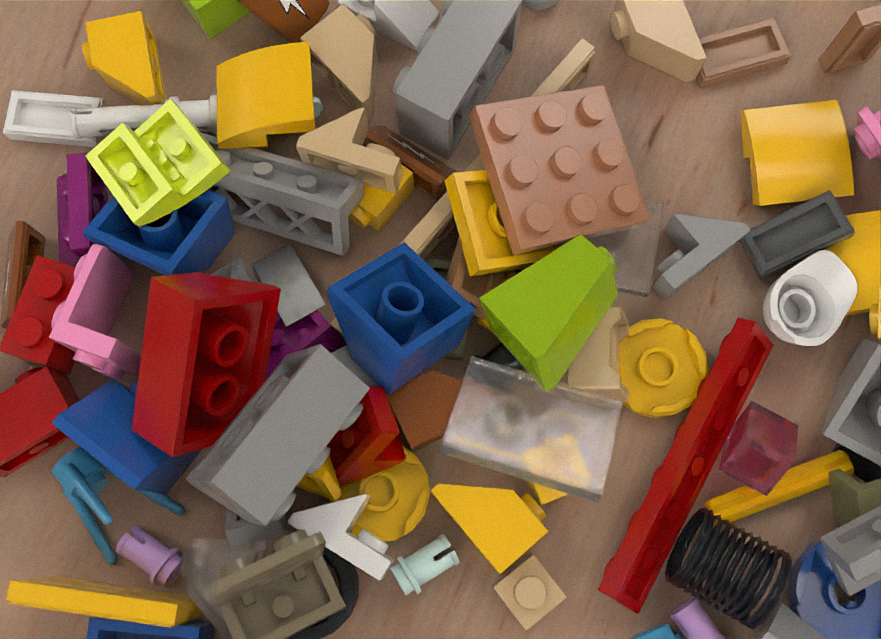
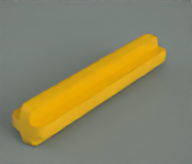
M838 450L708 499L704 506L708 510H713L714 516L721 515L722 520L729 519L731 523L829 485V471L841 469L849 476H852L854 467L847 453L843 450Z

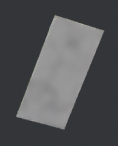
M290 243L253 263L262 283L281 288L277 311L286 327L326 305Z

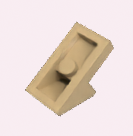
M358 108L299 137L296 148L303 163L363 180L365 185L397 194L403 177L400 157L395 156L393 151L382 145L367 144L366 147L363 146L369 129L365 108Z

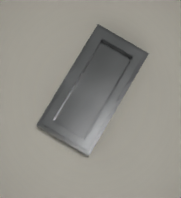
M829 190L751 228V231L740 241V244L760 280L806 259L813 253L825 250L852 237L855 231Z

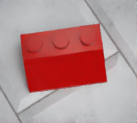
M198 272L151 277L132 430L171 457L212 446L265 382L281 288L270 284Z

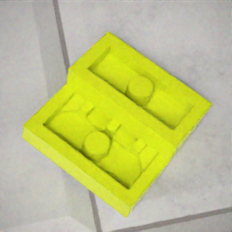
M169 99L135 131L121 123L85 156L132 222L139 227L186 205L231 171L185 112L172 99Z

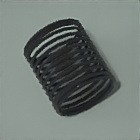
M705 507L700 508L693 514L679 535L667 562L665 579L671 585L683 588V592H690L691 596L698 597L699 601H706L707 605L714 606L715 610L722 611L725 615H730L731 619L738 620L739 623L747 626V628L755 629L765 623L781 601L792 573V558L789 552H785L784 549H777L776 545L770 546L769 541H762L760 536L754 537L752 532L746 533L745 528L738 529L736 523L730 524L729 519L722 520L721 515L714 516L713 510H708ZM718 520L717 525L713 528L714 522ZM726 524L725 529L720 534L721 527ZM701 526L698 537L694 542L691 551L689 552L688 556L683 562L687 549L693 537L695 536L697 530ZM734 528L733 533L729 536L730 530ZM742 532L741 537L737 540L738 534ZM736 552L735 557H734L732 563L730 564V566H729L727 572L725 573V571H726V569H727V566H728L730 560L732 559L734 553ZM745 554L744 560H743V562H742V564H741V566H740L738 572L736 573L735 577H734L733 580L731 581V579H732V577H733V574H734V572H735V570H736V568H737L739 562L741 561L743 555ZM754 557V560H753V562H752V565H751V567H750V569H749V571H748V573H747V575H746L744 581L741 583V585H740L739 588L737 589V587H738V585H739V582H740V580H741V578H742V576H743L744 571L746 570V568H747L748 564L750 563L751 559ZM782 558L781 568L769 595L760 608L750 617V612L757 606L773 579L778 560ZM701 570L699 579L695 582V577ZM768 573V576H767L765 582L763 583V585H762L760 591H759L758 594L756 595V593H757V591H758V589H759V587H760L761 582L763 581V579L765 578L766 574ZM708 577L706 585L702 588L703 581ZM715 583L714 589L710 593V588ZM722 589V593L718 598V592ZM730 594L729 600L725 603L726 597ZM737 600V605L733 608V604Z

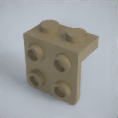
M305 529L296 531L273 544L275 553L256 562L253 561L251 555H248L218 570L221 579L212 583L210 587L233 639H286L345 609L346 605L323 558L326 541L321 532L308 536Z

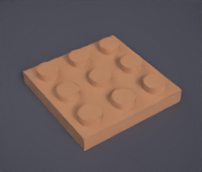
M604 85L476 105L469 112L468 116L513 255L562 245L580 234L588 239L640 227L650 221Z

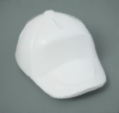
M821 250L813 253L782 274L770 286L763 303L764 321L769 330L778 339L788 344L803 346L821 345L836 332L850 309L858 292L857 281L850 269L833 252Z

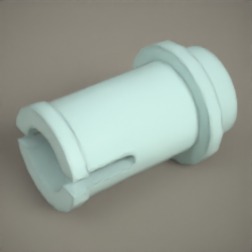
M443 533L437 539L405 559L401 555L396 557L398 563L390 567V570L405 595L413 591L418 595L422 592L420 586L450 567L460 563L454 550L436 561L433 560L434 556L451 546Z

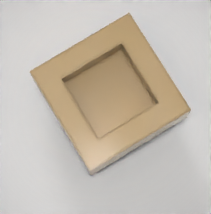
M534 554L530 555L492 586L526 631L567 598Z

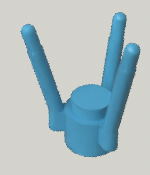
M78 447L68 452L56 463L52 474L63 486L62 493L75 507L107 563L114 565L117 562V557L88 505L104 524H110L113 521V517L97 496L108 484L105 474L109 473L123 483H127L82 447ZM136 490L175 515L179 516L184 513V508L165 494Z

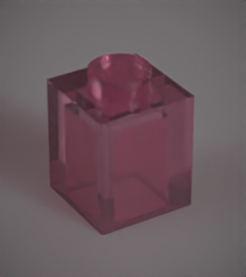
M751 400L733 425L724 443L719 471L767 496L796 460L798 425Z

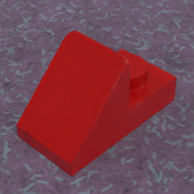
M368 386L370 389L359 402L363 405V409L358 418L347 429L343 431L338 430L327 444L340 488L396 466L406 459L398 435L400 432L396 418L391 410L384 387Z

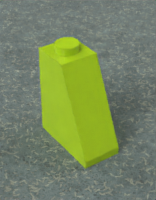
M580 234L479 298L493 334L546 392L557 385L617 298L618 291L614 273L617 272V265L612 255L604 247L599 246L596 248Z

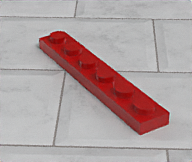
M738 317L730 334L726 335L722 340L719 355L708 376L701 381L697 390V398L686 419L677 427L674 442L663 464L655 470L651 480V487L639 510L630 518L628 532L616 555L609 560L605 567L603 580L598 591L636 614H639L774 346L756 321Z

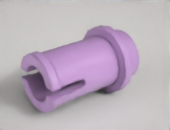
M140 525L132 526L130 532L134 536L131 537L126 532L116 546V553L124 556L150 576L149 582L153 586L159 584L166 588L171 586L186 566V561L181 558V550L175 547L169 549L144 531Z
M697 597L684 602L669 615L686 639H732L729 635H722L700 605Z

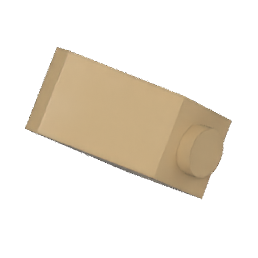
M617 0L614 12L610 14V24L614 37L617 40L622 39L627 55L684 82L695 80L707 57L684 0Z
M341 4L300 37L301 42L310 43L311 66L353 110L365 108L369 122L374 115L378 60L375 44L377 33L364 15L358 14L355 16L344 4Z

